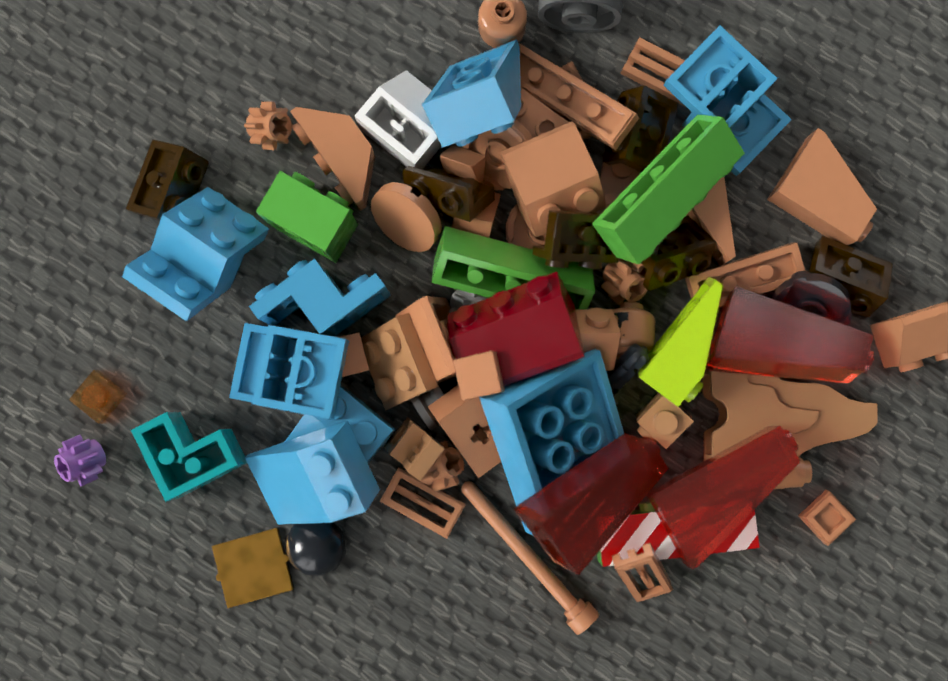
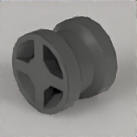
M439 385L424 395L411 399L417 412L431 431L438 426V421L428 409V406L444 395Z

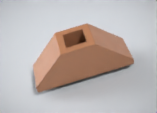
M301 107L292 109L290 112L297 122L292 126V129L304 146L311 142L318 151V154L313 156V158L326 176L332 172L340 182V184L334 187L343 199L349 202L348 206L354 202L360 211L366 208L375 154L372 146L349 115Z

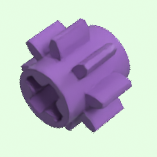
M81 435L63 441V447L58 449L60 454L54 457L55 467L60 477L66 482L78 480L80 486L98 479L97 474L103 472L101 467L106 464V456L102 446L94 439L83 441Z

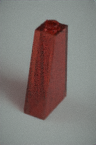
M735 286L724 301L709 349L705 369L716 372L850 383L861 373H866L870 369L874 359V351L870 350L874 335Z
M780 425L768 426L645 493L684 565L691 569L699 566L801 462L795 452L798 450V445L787 429L783 430Z
M624 433L521 502L514 511L554 563L580 575L669 468L660 456L661 450L654 441L647 437L638 438Z

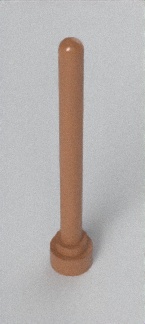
M465 482L461 488L462 493L566 610L564 615L568 618L566 621L568 626L576 635L588 629L596 621L600 613L589 601L585 603L581 598L577 600L473 482Z

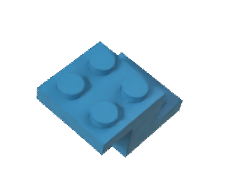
M721 25L678 67L663 85L691 111L682 125L684 128L697 114L719 116L725 119L745 153L733 165L731 172L735 176L739 175L792 120L764 94L778 78Z
M207 187L162 214L151 249L127 264L122 277L176 315L188 321L230 289L244 255L264 241L269 228L257 221L253 215L244 212L225 199L222 194Z
M313 259L309 263L307 260H303L294 265L287 272L289 277L276 286L272 283L261 289L255 295L257 301L251 304L249 308L258 320L273 326L277 325L298 308H301L319 334L336 337L389 298L391 294L375 273L371 277L364 274L354 280L347 287L349 293L344 295L328 272Z
M245 323L229 398L252 402L253 405L334 419L349 340L273 325L266 327Z

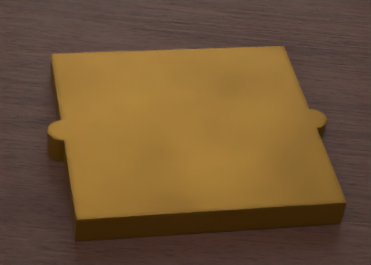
M278 527L212 546L218 570L216 580L221 581L227 608L294 589L287 564L289 558L284 553Z

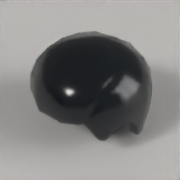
M334 522L295 524L287 534L286 549L290 563L296 570L305 575L323 576L337 569L346 555L343 532Z

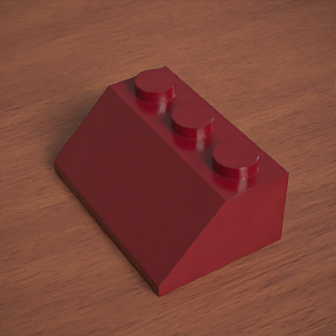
M557 271L546 276L536 277L528 283L510 290L497 292L492 297L471 305L461 306L456 311L448 313V335L455 359L496 351L503 386L585 357L575 306Z

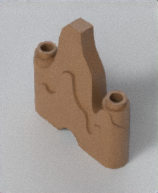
M711 339L706 368L702 377V393L704 398L716 405L719 417L716 424L707 429L703 436L704 480L707 490L709 492L803 487L805 483H810L812 480V466L809 460H803L799 456L813 447L852 439L868 433L878 423L877 403H864L848 399L827 385L780 380V373L798 372L801 368L807 367L809 351L806 345H800L799 342Z

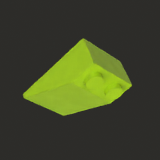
M711 277L705 280L655 343L652 351L648 353L649 362L638 371L640 379L677 407L684 400L688 403L691 402L703 387V383L700 380L704 376L723 287L721 283Z

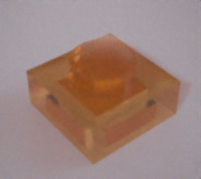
M93 370L69 400L98 424H103L127 393L99 370Z

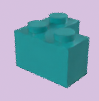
M166 412L131 430L165 502L181 498L247 464L245 455L232 429H220L195 442L181 412Z

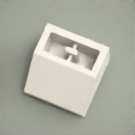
M407 70L379 86L355 115L359 129L406 167L412 166L423 169L441 148L438 137L422 106V103L432 90Z

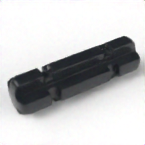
M632 344L617 359L614 370L606 371L613 397L649 362L650 358L647 354L649 350L645 346L640 347L638 344Z

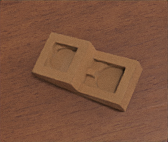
M409 417L406 418L385 446L389 455L402 463L406 471L419 481L422 480L445 449Z

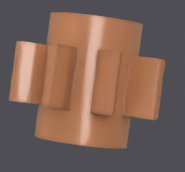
M261 102L260 108L248 109L250 114L244 127L251 137L249 141L251 144H262L264 150H276L277 143L288 144V137L291 134L293 124L287 115V108H276L275 102Z
M619 258L618 263H609L603 271L605 283L601 285V288L618 305H621L625 299L631 303L636 302L647 292V289L643 286L647 269L641 263L638 265Z
M447 441L439 443L445 449L421 480V483L432 485L433 492L458 485L460 482L457 476L464 470L462 455L457 449L448 447Z

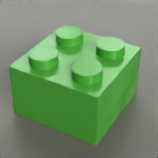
M279 171L256 213L274 229L336 263L358 226L357 221L352 215L354 211L348 207L349 202L331 191H328L326 196H324L314 188L315 183L297 172H294L291 177Z

